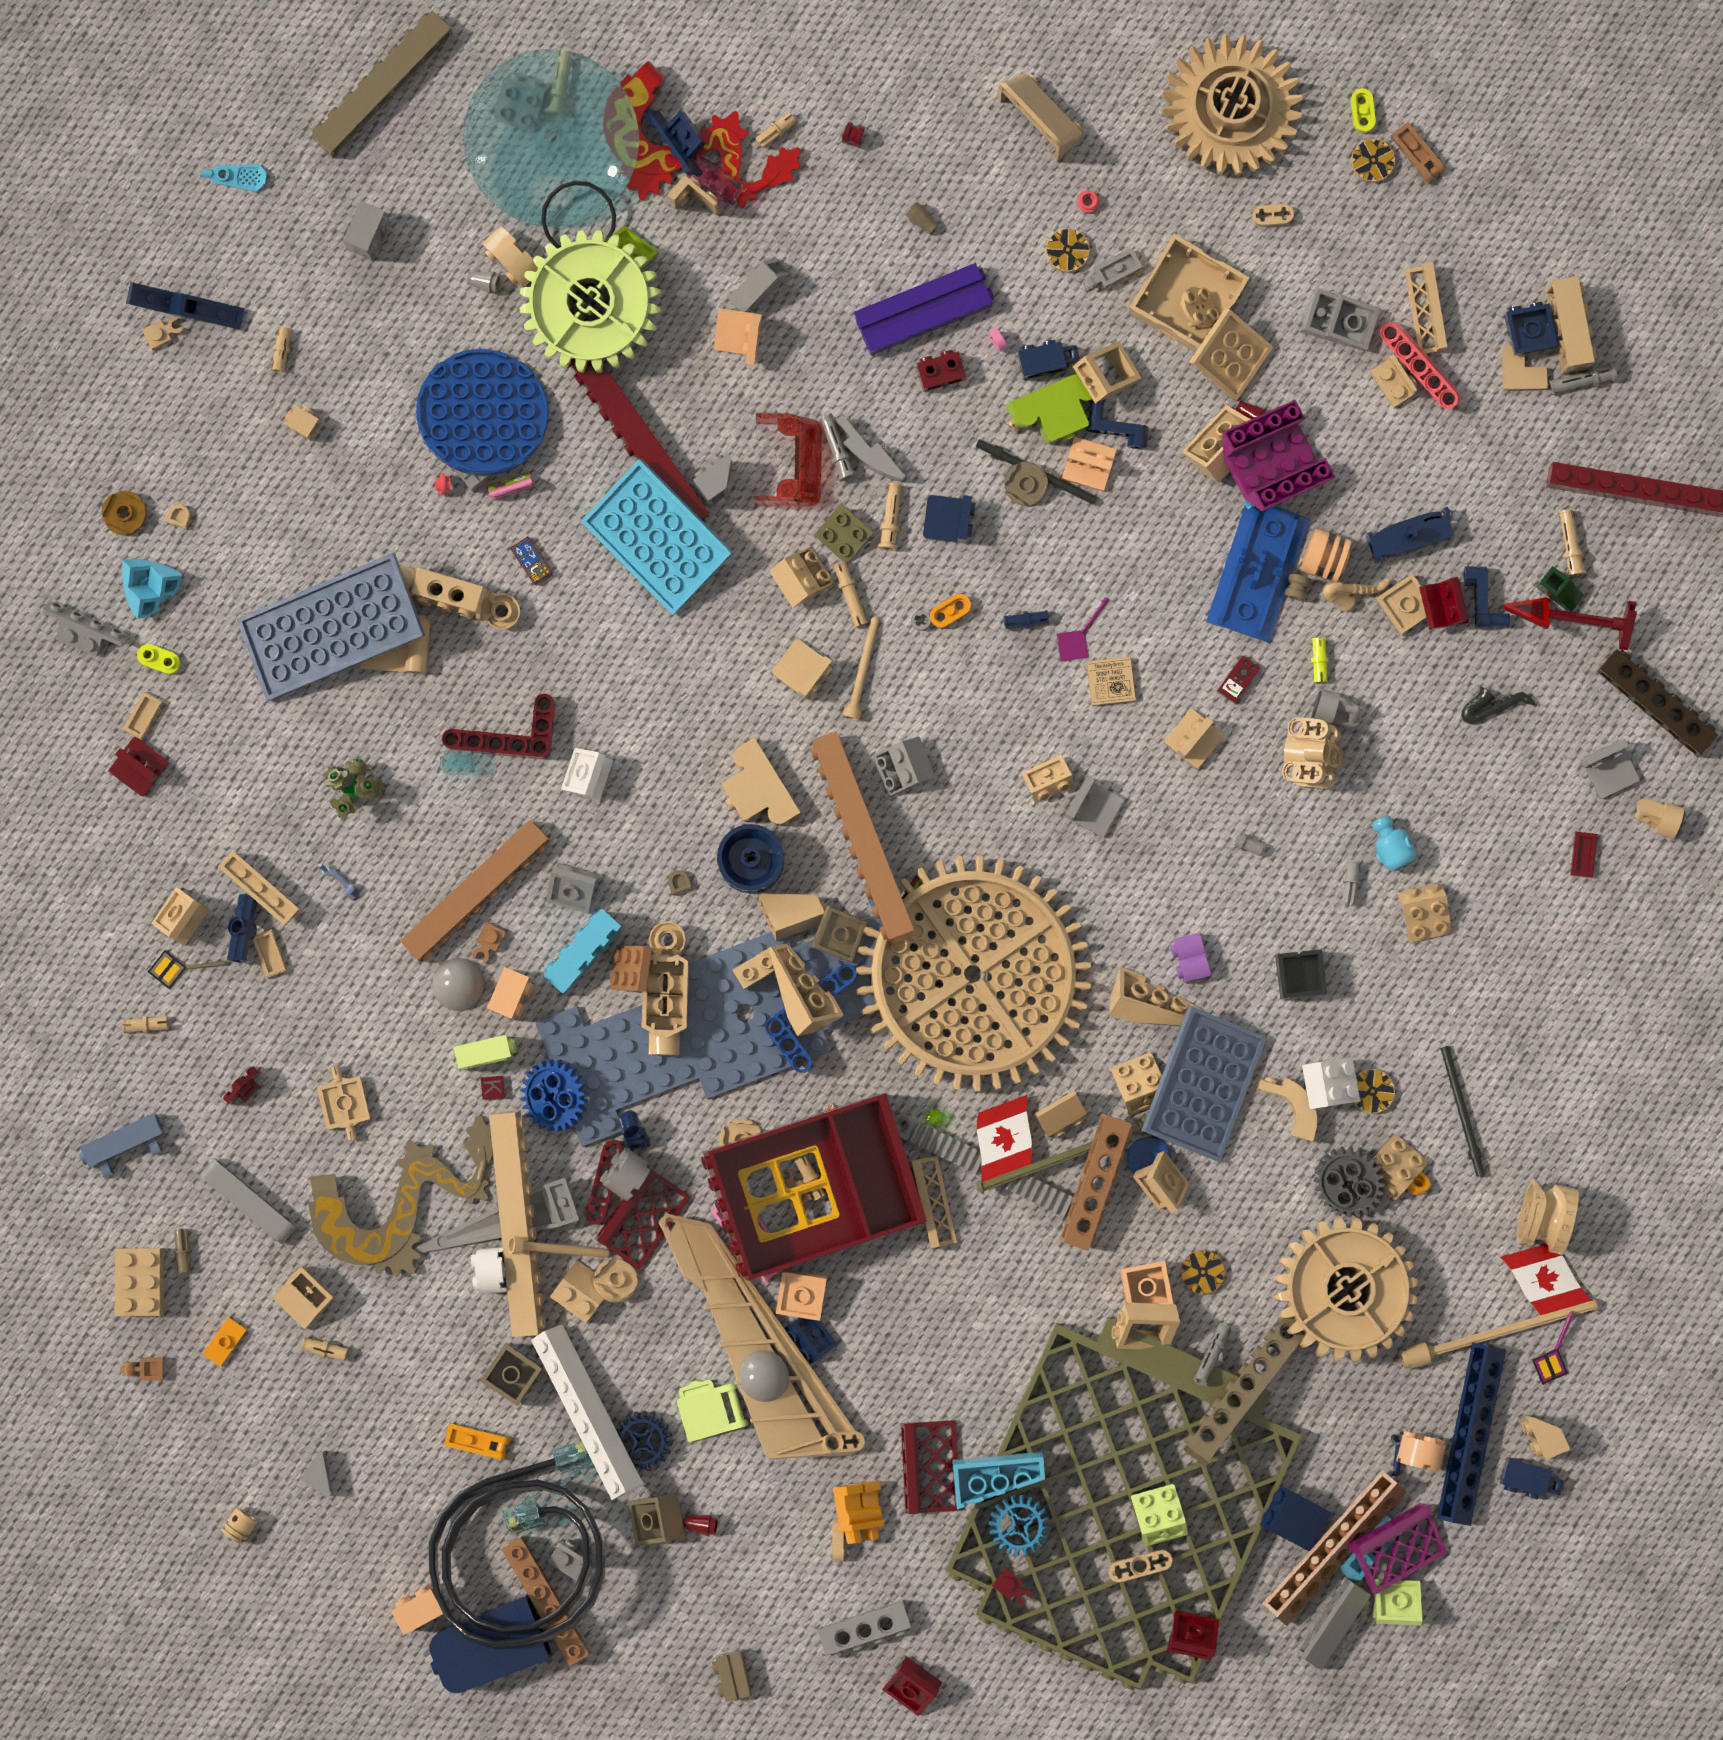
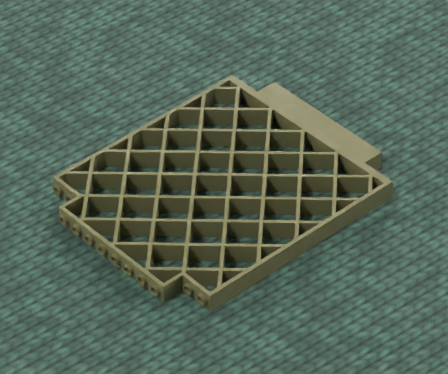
M1108 1317L1097 1341L1055 1323L996 1456L1010 1455L1024 1449L1028 1453H1033L1031 1446L1063 1435L1074 1467L1047 1476L1045 1480L975 1503L947 1564L946 1571L949 1572V1577L957 1581H961V1578L970 1581L969 1586L981 1591L982 1587L985 1588V1592L975 1612L976 1615H979L978 1620L988 1625L994 1622L1000 1625L999 1630L1008 1634L1014 1631L1020 1634L1019 1639L1030 1644L1032 1640L1040 1643L1039 1648L1050 1653L1055 1650L1061 1653V1658L1069 1662L1075 1659L1081 1662L1080 1666L1086 1670L1093 1672L1094 1669L1102 1672L1101 1676L1113 1681L1114 1678L1123 1681L1121 1685L1134 1691L1135 1687L1141 1689L1151 1665L1154 1666L1153 1670L1165 1675L1166 1672L1175 1675L1173 1679L1185 1685L1187 1681L1193 1683L1203 1659L1188 1656L1192 1665L1188 1675L1152 1659V1655L1167 1650L1168 1642L1149 1649L1138 1618L1166 1607H1170L1174 1616L1176 1610L1174 1604L1206 1593L1214 1613L1213 1618L1219 1619L1220 1622L1262 1527L1260 1523L1263 1514L1268 1510L1273 1500V1495L1282 1482L1302 1435L1261 1417L1272 1393L1264 1389L1243 1416V1419L1272 1431L1271 1434L1239 1445L1233 1429L1230 1437L1234 1448L1214 1455L1207 1463L1210 1464L1237 1453L1248 1485L1217 1496L1206 1466L1199 1462L1166 1473L1155 1442L1185 1430L1189 1435L1192 1431L1191 1428L1198 1426V1422L1201 1420L1200 1418L1192 1422L1188 1421L1177 1392L1178 1389L1213 1404L1218 1397L1223 1399L1227 1394L1224 1390L1232 1379L1236 1382L1239 1377L1215 1366L1207 1385L1200 1386L1193 1379L1200 1367L1201 1359L1168 1344L1162 1345L1161 1341L1132 1328L1128 1338L1155 1347L1117 1349L1116 1339L1112 1338V1328L1116 1326L1117 1321ZM1057 1334L1070 1339V1342L1051 1349ZM1079 1343L1120 1362V1365L1088 1377L1076 1344ZM1071 1347L1083 1379L1051 1391L1043 1370L1047 1356ZM1127 1366L1167 1383L1171 1387L1138 1400ZM1122 1370L1134 1402L1101 1413L1090 1382ZM1040 1374L1047 1393L1028 1399ZM1242 1382L1244 1389L1252 1390L1250 1382ZM1085 1384L1097 1416L1065 1427L1054 1395ZM1172 1393L1184 1425L1152 1436L1141 1405ZM1049 1398L1060 1430L1028 1441L1020 1420L1024 1407ZM1229 1399V1404L1232 1407H1239V1402L1236 1399ZM1136 1407L1147 1439L1115 1450L1104 1419ZM1217 1415V1416H1215V1419H1217V1418H1219V1417H1222V1416H1221V1415ZM1099 1421L1111 1453L1079 1464L1067 1433ZM1017 1425L1024 1443L1006 1450ZM1279 1435L1292 1440L1286 1454L1279 1440ZM1274 1440L1282 1461L1277 1474L1254 1482L1242 1451ZM1150 1444L1161 1476L1129 1487L1118 1456ZM1113 1458L1125 1489L1093 1501L1081 1470ZM1200 1467L1212 1499L1183 1509V1514L1185 1516L1214 1504L1226 1535L1194 1547L1188 1531L1185 1539L1189 1550L1173 1555L1172 1563L1192 1555L1203 1587L1171 1598L1162 1571L1157 1572L1167 1600L1137 1612L1134 1611L1124 1582H1115L1110 1579L1084 1589L1073 1558L1105 1546L1110 1562L1113 1563L1115 1558L1109 1544L1141 1532L1140 1526L1107 1538L1095 1507L1127 1495L1138 1522L1131 1499L1133 1492L1164 1481L1165 1486L1171 1485L1170 1478ZM1077 1472L1088 1503L1056 1515L1045 1484ZM1273 1482L1262 1505L1256 1488ZM1040 1486L1052 1516L1049 1518V1521L1043 1522V1525L1055 1524L1066 1554L1035 1566L1032 1564L1029 1553L1025 1556L1029 1568L1014 1573V1575L1022 1578L1032 1574L1043 1605L1010 1617L1002 1594L996 1590L1006 1616V1621L982 1611L991 1590L994 1588L992 1584L996 1580L985 1549L1002 1543V1541L994 1543L993 1540L983 1543L974 1519L980 1508L1006 1499L1008 1504H1010L1008 1498L1012 1495H1017ZM1251 1490L1259 1511L1258 1518L1254 1525L1231 1533L1220 1502ZM1091 1509L1102 1540L1070 1552L1059 1521ZM1013 1516L1016 1524L1014 1529L1017 1531V1529H1019V1526L1017 1524L1015 1516ZM1038 1522L1029 1525L1027 1532L1038 1529ZM972 1526L979 1545L960 1552ZM1024 1528L1019 1529V1531H1022V1533L1025 1534ZM1250 1533L1240 1556L1234 1539ZM1013 1534L1006 1538L1010 1540L1018 1537L1020 1544L1025 1543L1023 1537L1019 1534ZM1229 1542L1237 1563L1232 1576L1208 1584L1197 1553ZM1152 1545L1147 1546L1149 1552L1154 1551ZM981 1551L992 1582L986 1583L953 1568L956 1560ZM1168 1558L1160 1561L1153 1560V1563L1150 1564V1570L1155 1569L1153 1566L1155 1563H1160L1161 1566H1164ZM1068 1560L1080 1591L1047 1603L1036 1572ZM1115 1566V1575L1118 1578L1122 1577L1118 1566ZM1146 1566L1136 1569L1135 1571L1143 1572L1146 1569ZM1119 1583L1130 1614L1098 1626L1087 1595ZM1227 1585L1217 1608L1211 1590ZM1082 1597L1093 1628L1061 1640L1050 1609ZM1046 1611L1057 1643L1054 1644L1013 1625V1623ZM1133 1620L1144 1651L1112 1663L1101 1632ZM1096 1635L1108 1666L1104 1667L1063 1647ZM1147 1658L1137 1681L1114 1671Z

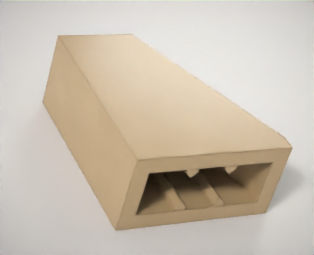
M770 893L759 895V906L775 941L819 926L826 909L824 902H820L817 895Z

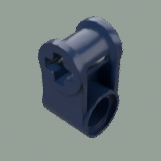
M634 1111L622 1113L619 1117V1123L628 1149L634 1152L635 1149L645 1145L651 1146L638 1114Z

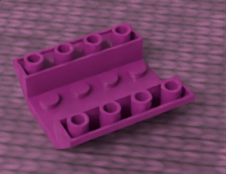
M1296 400L1222 432L1224 460L1244 499L1261 511L1336 478L1326 458L1320 461L1317 460L1299 426L1305 420V417Z

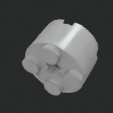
M625 1148L621 1153L617 1152L611 1160L612 1167L609 1171L606 1170L600 1182L607 1189L627 1201L633 1196L630 1192L634 1189L638 1190L645 1181L650 1171L648 1167L651 1164L630 1149Z

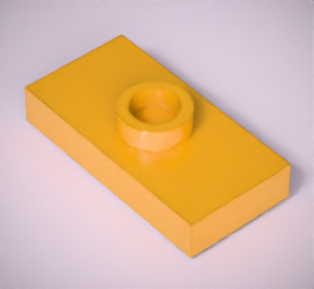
M228 1317L203 1352V1355L221 1367L247 1329Z

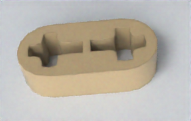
M1287 204L1262 205L1254 209L1252 221L1258 227L1284 226L1292 221L1294 212L1291 206ZM1282 209L1285 210V213H1289L1286 220H1282V216H1274V214H1280ZM1260 211H1263L1264 215H1271V217H1266L1263 222L1260 218H1256Z
M833 1519L832 1560L833 1562H844V1532H839L838 1525L840 1524L838 1519Z

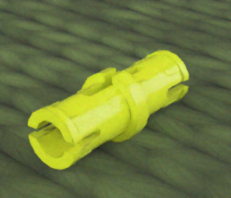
M1312 638L1313 658L1311 663L1314 664V683H1327V663L1329 658L1326 657V638Z

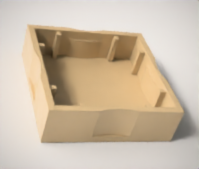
M1173 234L1159 257L1157 265L1131 304L1128 313L1196 353L1214 324L1206 329L1197 326L1188 327L1187 323L1190 321L1186 317L1183 308L1179 306L1184 291L1191 287L1208 289L1211 294V300L1220 317L1225 308L1232 310L1250 277L1224 262L1211 258L1197 246Z

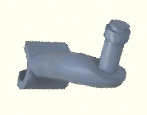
M322 863L318 864L322 874L336 878L345 886L343 893L351 900L359 894V890L349 883L337 870L328 866L324 867Z

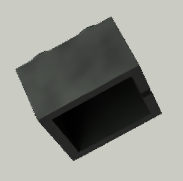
M1322 949L1302 951L1299 953L1300 957H1298V952L1275 955L1280 1000L1327 994Z

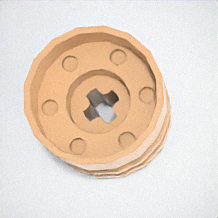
M1315 528L1300 572L1314 576L1318 569L1322 568L1323 580H1326L1329 571L1333 572L1331 582H1337L1344 573L1349 560L1351 540L1346 538L1342 547H1340L1341 536H1337L1331 544L1328 543L1329 532Z

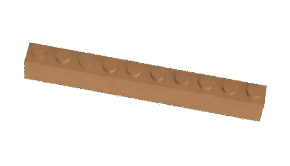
M837 731L813 739V748H810L814 761L819 760L821 767L817 768L822 781L827 780L829 787L825 789L829 800L834 799L836 807L833 808L837 820L842 819L844 824L841 827L842 834L845 840L849 839L852 846L848 847L852 859H857L859 863L856 870L860 880L865 879L867 886L864 887L868 900L873 899L875 904L872 907L875 919H880L883 926L879 929L883 939H888L890 945L914 937L915 932Z

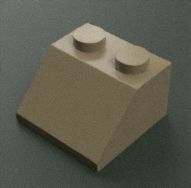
M677 1492L628 1501L636 1546L668 1542L685 1537Z

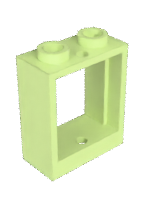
M507 1035L454 1047L458 1069L460 1070L513 1059V1053H517L515 1041Z

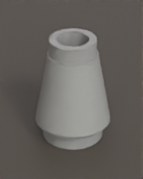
M469 272L467 284L488 293L498 292L501 276L497 275L496 272Z

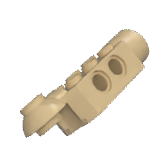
M669 921L660 922L654 926L649 936L650 947H652L655 954L651 955L646 992L643 991L642 1028L649 1031L648 1055L679 1056L680 1033L687 1030L689 962L679 956L685 945V933L679 925ZM665 934H671L674 938L670 946H665L661 942Z

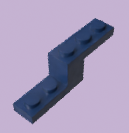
M130 282L126 304L238 330H240L244 308L134 282Z

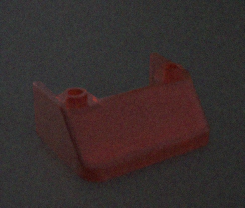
M756 413V424H778L780 433L785 436H795V478L782 480L777 486V496H754L755 506L812 507L817 505L821 499V424L815 419L789 413Z

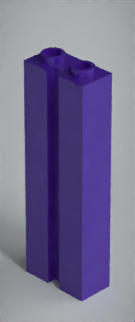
M973 263L854 311V318L870 356L991 308L994 295L991 288H986L983 283L986 280V276L982 267L978 268L977 264Z

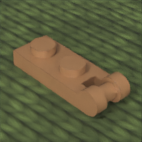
M1409 122L1391 135L1390 138L1427 184L1431 183L1434 180L1433 177L1437 174L1441 175L1446 171L1441 161ZM1428 162L1433 166L1430 170L1425 167Z

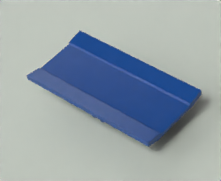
M1244 506L1206 622L1269 643L1284 599L1285 589L1289 584V574H1292L1310 519L1275 506L1264 511L1257 507L1248 509Z

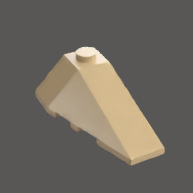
M1122 967L1118 970L1109 1000V1015L1129 1022L1181 1026L1188 1006L1201 1010V1008L1180 996H1175L1174 998L1169 996L1164 991L1165 987L1158 985L1156 988L1145 982L1146 976Z

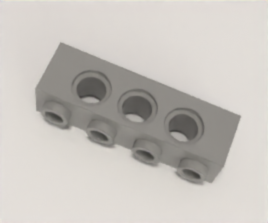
M903 1600L817 1628L825 1656L831 1655V1658L843 1655V1650L852 1648L853 1651L865 1647L864 1643L873 1641L874 1644L887 1640L886 1636L895 1634V1637L908 1633L907 1629L911 1628ZM884 1617H889L893 1621L892 1626L888 1629L880 1626V1620ZM863 1624L871 1627V1633L867 1636H862L858 1632L859 1627ZM842 1631L849 1633V1641L846 1643L839 1642L837 1639L838 1633Z

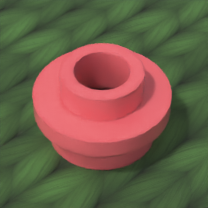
M1083 191L1078 196L1077 205L1081 211L1090 213L1097 209L1099 198L1093 191ZM1089 198L1092 200V204L1085 205L1084 200Z
M441 473L440 478H436L435 490L439 491L440 495L450 493V476H445L444 473Z

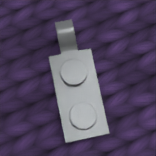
M1133 248L1094 267L1095 275L1085 279L1083 285L1086 291L1100 283L1104 289L1141 270L1143 266Z

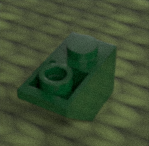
M1553 566L1536 585L1538 590L1569 612H1572L1584 597V594L1572 580Z

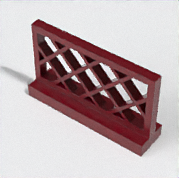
M649 1168L650 1171L640 1188L630 1192L633 1196L629 1200L625 1201L622 1199L595 1237L596 1241L639 1270L664 1236L662 1229L658 1233L660 1225L656 1223L655 1212L667 1210L668 1214H671L670 1209H675L672 1215L677 1216L691 1197L651 1168ZM655 1178L663 1182L664 1192L651 1194L650 1185ZM666 1185L673 1190L667 1191ZM648 1189V1193H649V1194H648V1195H644V1193H645L646 1190ZM677 1192L684 1197L679 1205H669L668 1194ZM665 1195L667 1207L654 1209L652 1197ZM649 1198L651 1210L639 1212L637 1205L639 1200ZM635 1208L636 1213L630 1214L632 1210ZM652 1213L654 1225L641 1228L639 1215ZM637 1216L638 1228L626 1230L625 1220L628 1217ZM667 1222L668 1228L673 1222ZM655 1228L656 1238L654 1241L644 1243L642 1231ZM639 1231L641 1244L628 1246L627 1233ZM624 1234L626 1247L615 1248L610 1244L614 1236ZM650 1245L647 1251H645V1246ZM642 1247L643 1256L637 1263L631 1259L629 1249ZM622 1250H626V1251H627V1255L624 1254V1253L621 1252V1251H622Z
M956 1420L900 1423L905 1513L957 1511L954 1472L949 1466L951 1463L953 1466L952 1460L958 1459ZM950 1425L951 1435L946 1440H943L936 1432L941 1426ZM929 1426L937 1427L934 1430H932ZM916 1427H926L931 1432L924 1442L917 1437ZM934 1435L943 1443L935 1453L926 1445ZM945 1446L952 1451V1457L947 1463L937 1456ZM923 1447L932 1454L925 1465L918 1460V1453ZM934 1458L944 1465L937 1475L927 1468ZM946 1468L953 1473V1480L948 1486L939 1479ZM924 1470L934 1477L926 1487L919 1482V1476ZM936 1480L945 1487L938 1497H935L928 1490ZM953 1484H954V1492L950 1489ZM947 1491L954 1496L955 1506H945L940 1501ZM927 1492L935 1501L930 1507L921 1508L920 1498ZM937 1503H939L942 1507H934V1506H935Z

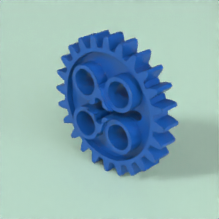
M551 1059L547 1062H540L539 1066H533L532 1071L526 1073L529 1079L522 1080L523 1084L526 1085L525 1088L520 1089L521 1092L525 1093V1096L521 1097L520 1100L526 1101V1105L522 1109H529L526 1117H534L532 1124L540 1122L539 1129L546 1126L547 1132L553 1130L559 1132L562 1129H570V1126L577 1125L576 1120L583 1119L580 1113L587 1111L583 1104L589 1103V1100L584 1098V1095H587L589 1091H585L582 1088L587 1083L580 1082L583 1075L576 1076L577 1068L569 1069V1062L563 1065L562 1060L554 1062ZM555 1076L558 1079V1085L554 1081ZM539 1088L542 1091V1097L539 1095ZM567 1094L570 1096V1103L567 1101ZM551 1107L554 1108V1115L551 1113Z

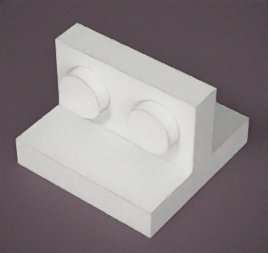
M575 748L561 790L600 802L613 760L606 758V755L598 752Z

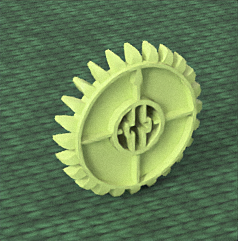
M579 230L576 242H572L564 234L560 239L562 247L557 249L554 245L548 243L545 248L549 256L546 259L540 256L533 258L535 265L538 267L537 272L526 271L524 277L532 282L531 287H524L520 290L522 296L529 298V303L522 305L520 312L532 316L524 324V329L526 331H538L532 341L535 347H539L546 342L548 343L545 350V357L550 360L558 352L561 353L560 366L566 369L572 358L576 359V368L580 373L585 372L587 361L592 362L596 372L602 373L603 359L606 358L614 368H620L618 353L622 352L626 357L632 360L635 359L634 351L630 345L635 342L643 347L648 346V342L640 334L642 329L647 331L657 330V327L647 319L648 314H661L662 310L658 306L649 303V299L661 296L662 291L658 288L648 287L647 283L653 281L658 276L654 271L642 272L640 270L649 260L646 256H639L635 259L631 258L636 249L633 243L625 245L622 249L618 248L621 237L617 234L610 237L607 243L604 242L602 230H597L593 234L592 240H588L584 230ZM590 283H599L597 287L601 291L606 293V291L608 290L609 292L610 306H607L605 304V302L607 301L606 298L597 289L593 287H589L588 289H586L583 286ZM579 289L584 291L606 308L607 312L602 316L576 295ZM573 299L578 300L576 305L584 314L592 318L597 315L600 319L592 322L584 321L586 319L585 316L579 312L575 314Z

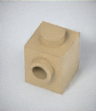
M295 406L294 410L290 409L284 419L288 429L309 441L312 439L321 421L313 416L314 411L305 406L302 409L298 406Z

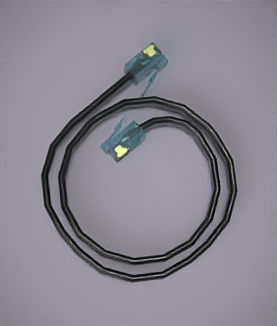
M582 1441L553 1449V1459L485 1478L460 1491L439 1514L429 1540V1574L433 1592L445 1619L469 1641L496 1650L529 1647L549 1641L574 1628L595 1605L605 1578V1546L602 1534L590 1509L567 1488L561 1487L579 1477L583 1472L595 1468ZM558 1468L562 1474L573 1471L569 1477L559 1482L561 1486L541 1480L511 1482ZM494 1486L497 1487L472 1499L452 1521L442 1547V1580L453 1605L477 1627L504 1636L536 1633L561 1620L582 1597L592 1570L591 1537L585 1524L569 1510L556 1506L540 1507L536 1501H533L541 1496V1493L537 1492L517 1506L502 1511L506 1528L513 1535L546 1525L544 1517L559 1516L569 1519L579 1529L583 1543V1566L575 1588L556 1611L531 1624L500 1626L479 1619L461 1603L451 1580V1552L460 1528L479 1507L502 1495L518 1491L541 1489L561 1495L583 1512L593 1533L596 1545V1574L584 1602L569 1619L544 1632L524 1638L492 1640L470 1633L453 1617L443 1595L438 1574V1545L447 1521L467 1499Z

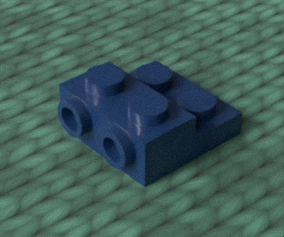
M1536 302L1530 304L1528 308L1515 306L1509 308V311L1505 313L1508 337L1510 336L1514 356L1553 349L1559 346L1550 303L1543 305V302Z

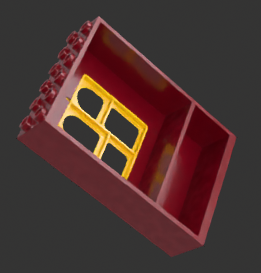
M886 1093L876 1094L702 1151L704 1156L701 1157V1162L704 1170L709 1171L711 1178L707 1179L711 1191L716 1193L715 1206L718 1213L721 1212L724 1221H721L724 1233L730 1237L731 1242L728 1243L731 1255H735L738 1263L735 1264L738 1276L742 1277L743 1280L750 1281L927 1222ZM807 1153H814L821 1177L793 1188H787L780 1170V1163ZM769 1167L777 1191L766 1197H754L747 1190V1178L752 1172ZM825 1188L832 1212L829 1215L809 1220L801 1196L804 1193ZM791 1199L799 1220L798 1224L773 1233L762 1230L757 1219L760 1210L767 1205Z

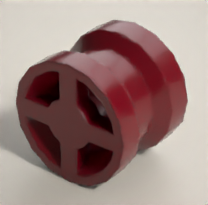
M848 121L841 142L845 144L848 142L852 143L854 147L858 148L865 127L854 126L852 122Z

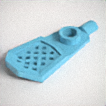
M260 164L218 165L212 170L202 169L201 177L211 178L217 184L257 193L266 185L267 173ZM221 171L227 172L225 178L219 177Z

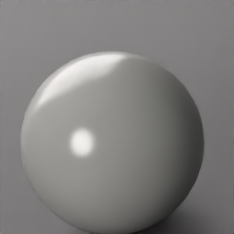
M453 958L445 961L437 968L432 979V990L437 1001L442 1006L454 1011H462L473 1007L481 999L485 989V979L480 968L474 962L464 958Z
M764 1350L756 1351L748 1355L740 1366V1385L744 1392L754 1400L761 1402L774 1401L786 1391L789 1383V1371L785 1362L775 1353ZM737 1385V1388H738L739 1392H740L741 1395L743 1396V1394H742V1392H741V1389H740V1386Z

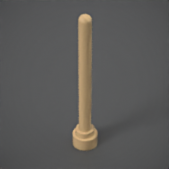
M872 617L870 620L851 701L843 711L842 717L847 719L860 720L859 702L879 624L877 617Z
M511 1236L508 1242L510 1254L520 1255L525 1251L603 1258H608L611 1255L609 1249L526 1242L525 1239L519 1236Z

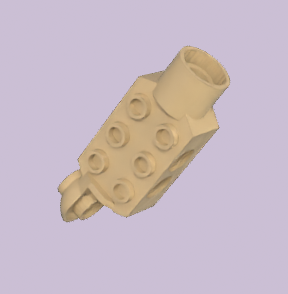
M400 565L412 600L416 599L420 605L431 607V604L439 607V610L446 613H452V610H454L461 617L473 620V617H476L477 620L487 622L490 626L503 630L512 627L520 616L518 602L508 594H495L483 586L422 568H410ZM436 589H443L440 595H433ZM464 595L463 600L455 602L456 596ZM506 607L508 614L505 617H498L497 610L499 608Z

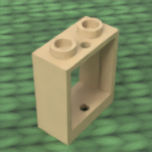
M1119 341L1084 356L1073 365L1074 370L1095 404L1129 389L1141 379L1140 374ZM1106 355L1122 380L1110 386L1095 360Z
M1125 1302L1122 1310L1118 1313L1116 1326L1112 1328V1338L1116 1339L1117 1349L1155 1347L1128 1338L1132 1324H1158L1156 1331H1137L1161 1341L1162 1345H1171L1180 1323L1176 1304Z

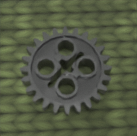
M1352 1145L1349 1146L1347 1151L1341 1146L1339 1153L1333 1149L1330 1152L1331 1156L1326 1154L1323 1157L1325 1161L1321 1160L1318 1163L1320 1168H1317L1314 1172L1319 1175L1313 1180V1182L1319 1183L1315 1191L1322 1192L1318 1199L1325 1198L1326 1201L1323 1206L1332 1205L1330 1212L1338 1209L1339 1216L1345 1211L1348 1218L1352 1216L1353 1212L1357 1217H1360L1361 1210L1367 1215L1370 1211L1369 1208L1374 1210L1377 1207L1376 1203L1382 1201L1379 1195H1384L1386 1192L1381 1188L1387 1184L1386 1181L1381 1180L1386 1175L1384 1172H1379L1382 1164L1375 1165L1374 1162L1377 1157L1369 1159V1151L1364 1155L1361 1154V1147L1356 1152L1353 1151ZM1349 1164H1356L1359 1171H1353ZM1330 1173H1336L1340 1180H1333ZM1360 1183L1368 1184L1370 1190L1362 1189ZM1341 1193H1348L1351 1200L1344 1199Z

